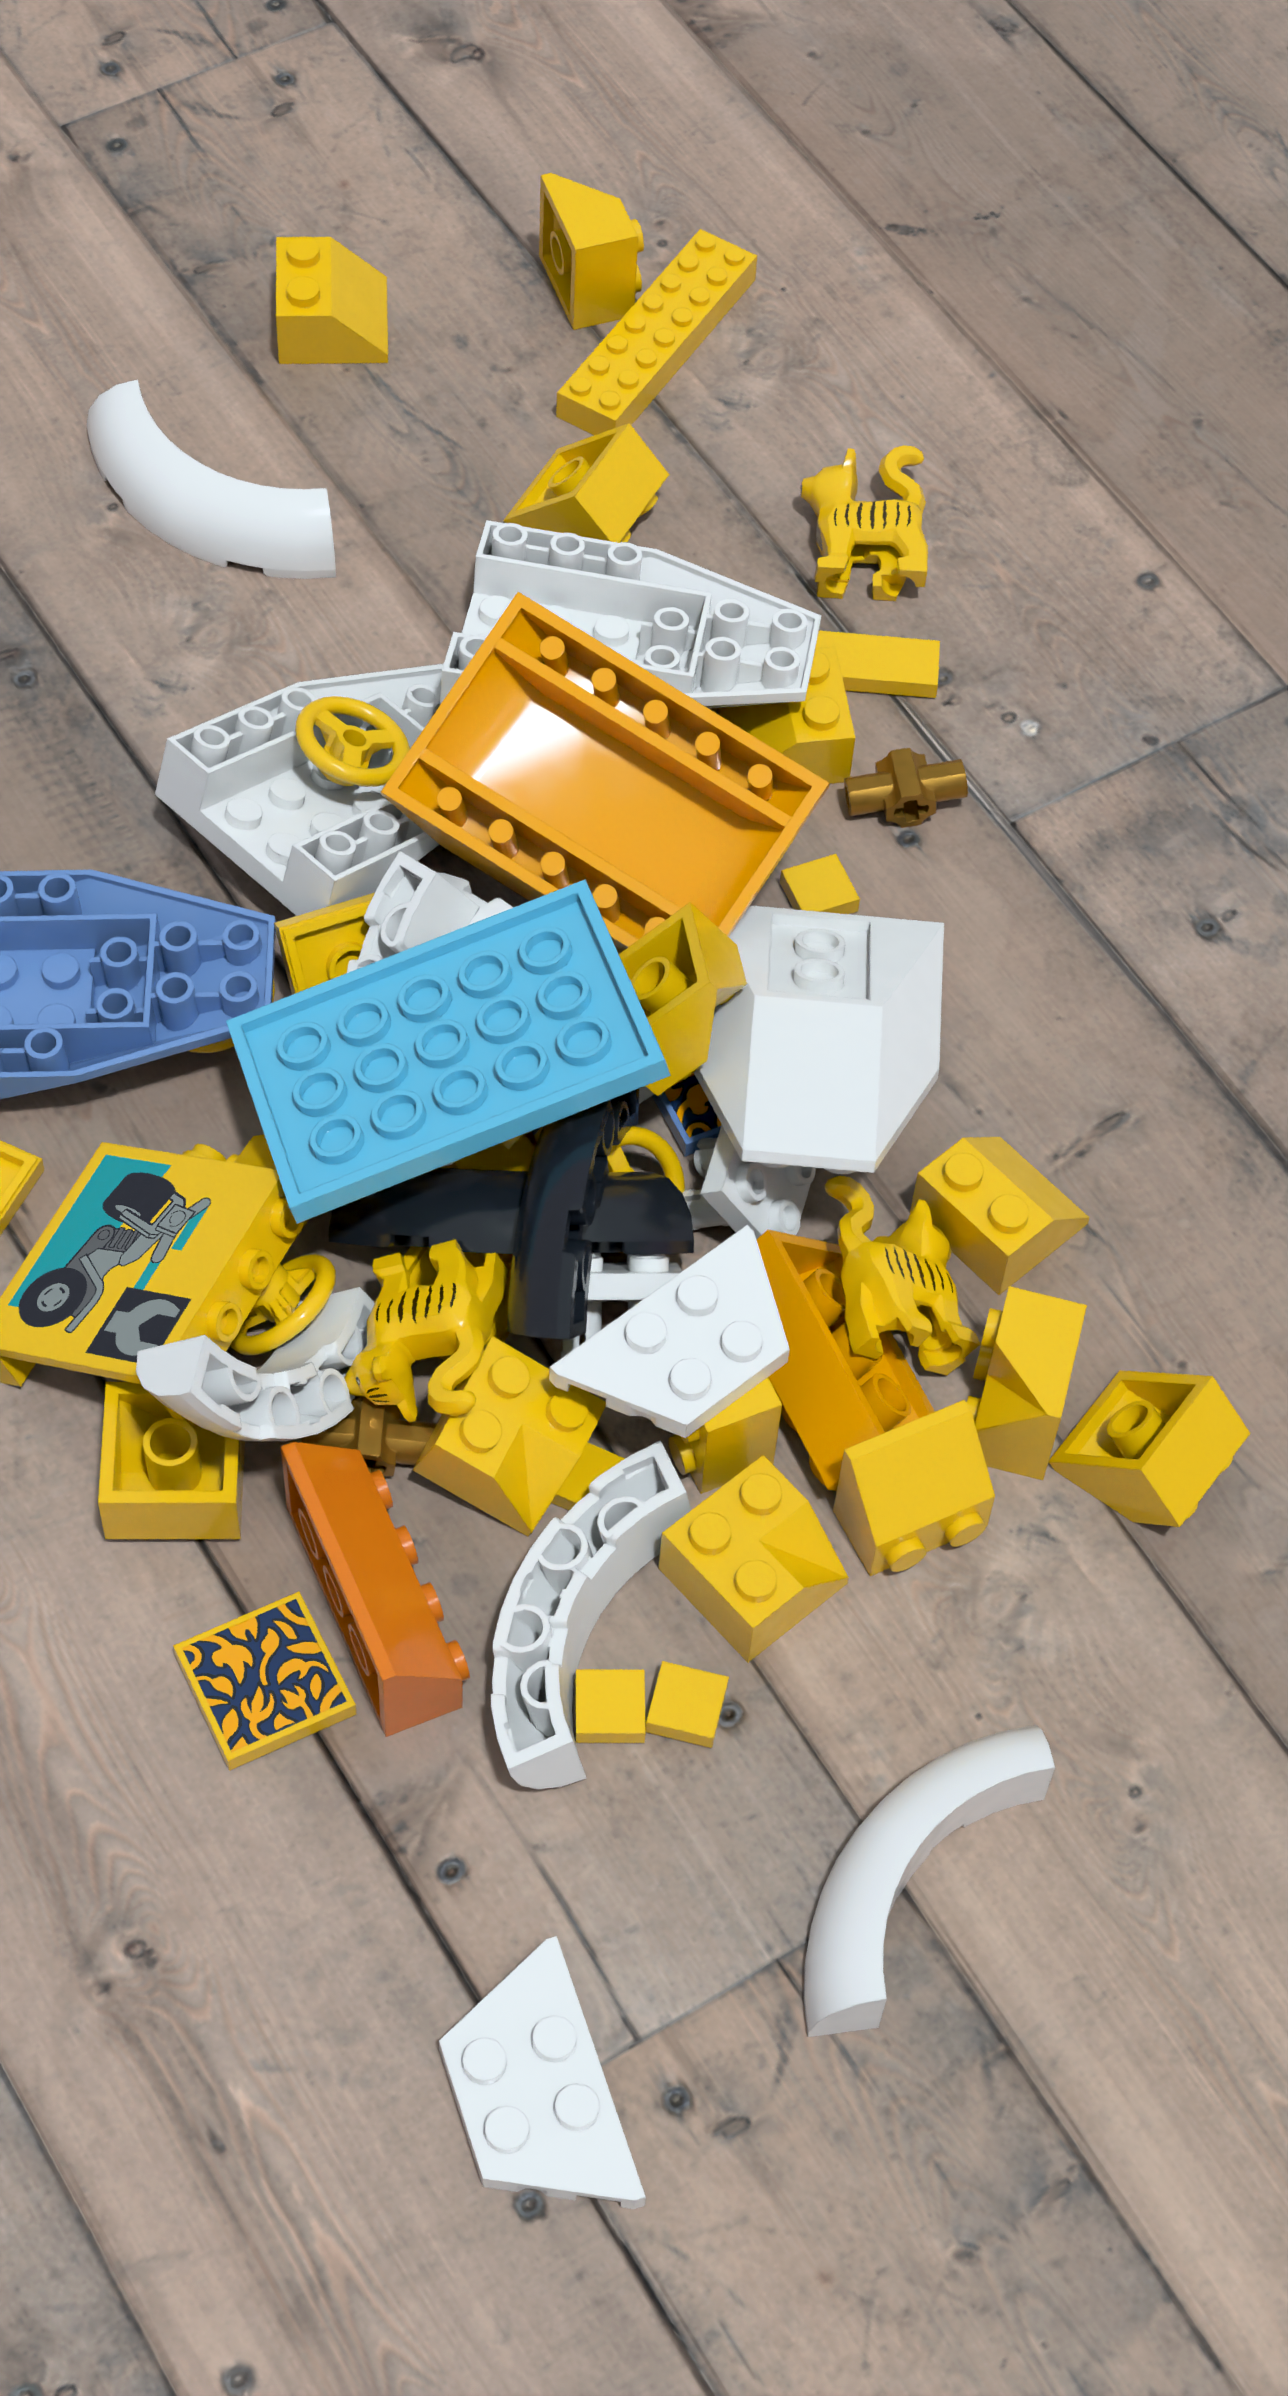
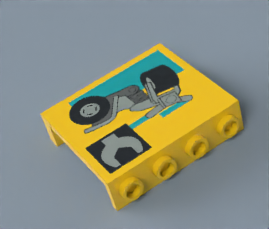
M102 1142L0 1297V1382L21 1387L35 1364L38 1363L141 1384L136 1373L137 1353L140 1350L206 1335L226 1352L305 1221L296 1223L286 1200L277 1170ZM166 1407L174 1419L185 1420L184 1417Z

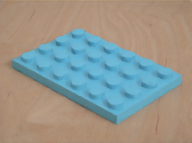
M586 879L226 1021L286 1200L297 1224L671 1076L663 1053Z

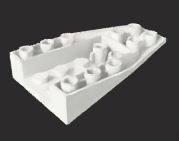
M486 520L476 554L473 596L462 633L453 632L442 668L440 704L517 592L522 593L709 709L805 701L821 615L658 549L636 546L627 542L617 543L582 537L573 533H558L523 527L515 523H500Z
M444 664L297 682L174 735L166 741L155 795L296 916L374 893L399 851L418 861L439 844L382 796L381 791L385 785L376 787L342 786L327 779L301 750L295 733L296 720L301 710L314 700L330 696L353 698L366 702L391 717L404 732L411 748L440 706L441 677ZM333 714L346 725L356 726L364 731L377 730L370 724L355 717ZM314 724V735L319 744L324 748L326 744L320 728ZM392 748L381 749L373 754L368 768H380L387 765L393 756Z
M750 905L729 936L737 944L747 985L737 991L728 1002L715 1007L708 1059L694 1071V1074L741 1161L758 1162L769 1168H785L790 1165L824 1168L835 1174H850L856 1171L874 1173L938 1079L944 923Z

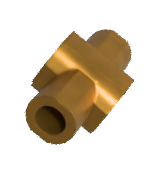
M911 748L891 750L885 758L875 762V773L844 778L845 797L850 816L884 811L886 821L895 822L901 828L921 825L927 817L936 813V802L966 798L968 796L967 778L962 759L927 765L925 754L915 753Z
M360 1396L351 1401L354 1410L336 1425L319 1434L301 1438V1443L360 1450L369 1472L380 1470L383 1476L386 1477L394 1476L396 1463L416 1464L437 1423L401 1420L400 1410L397 1405H375L366 1397Z

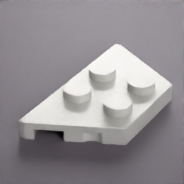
M746 1225L550 1366L549 1380L555 1387L568 1391L570 1385L604 1397L606 1398V1407L628 1416L646 1417L656 1427L684 1438L688 1437L788 1362L790 1348L754 1231Z
M555 1936L546 1939L439 2040V2051L482 2186L513 2192L530 2188L541 2191L547 2197L575 2201L576 2195L621 2202L620 2207L629 2209L645 2206L646 2197L558 1938Z

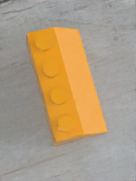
M767 1230L756 1240L790 1348L788 1362L768 1376L782 1402L781 1413L783 1418L798 1433L810 1455L809 1465L813 1474L828 1490L837 1491L844 1449L935 1411L890 1330L879 1333L884 1354L878 1359L853 1353L845 1321L846 1301L841 1281L843 1257L839 1245Z

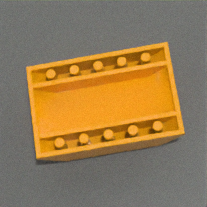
M517 592L390 777L381 794L438 844L529 901L586 879L617 952L620 954L689 902L729 937L829 788V782L522 593Z

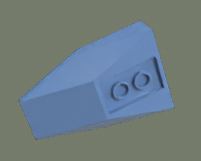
M92 869L0 871V1099L79 1083L231 1038L226 1023L227 1020L272 1003L276 936L274 927L276 922L275 916Z

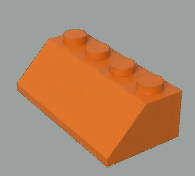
M291 1442L281 1446L287 1510L385 1737L463 1708L462 1681L470 1679L465 1656L456 1640L448 1643L445 1642L437 1624L444 1621L439 1598L430 1582L420 1585L412 1566L418 1564L417 1552L407 1528L404 1525L394 1528L387 1509L393 1507V1501L382 1472L376 1470L370 1473L360 1450Z

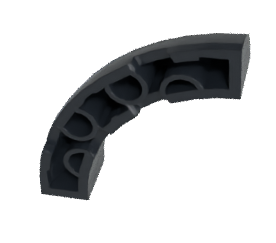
M639 1088L543 1127L528 1169L518 1215L510 1275L508 1332L531 1337L568 1340L586 1333L589 1280L593 1253L591 1240L582 1239L583 1227L590 1226L593 1223L595 1211L601 1205L609 1174L607 1156L610 1154L612 1146L619 1145L630 1128L638 1124Z
M437 1168L333 1209L329 1225V1242L376 1247H390L395 1244L431 1248L432 1245L456 1239L463 1252L513 1254L518 1215L528 1171ZM609 1172L602 1202L595 1211L593 1223L590 1226L583 1227L582 1239L591 1240L592 1252H623L628 1255L694 1253L692 1216L683 1193L669 1178L654 1172Z

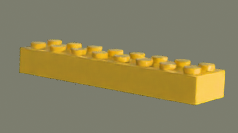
M699 229L558 390L556 417L592 435H597L627 423L632 425L753 284L756 278L758 255Z

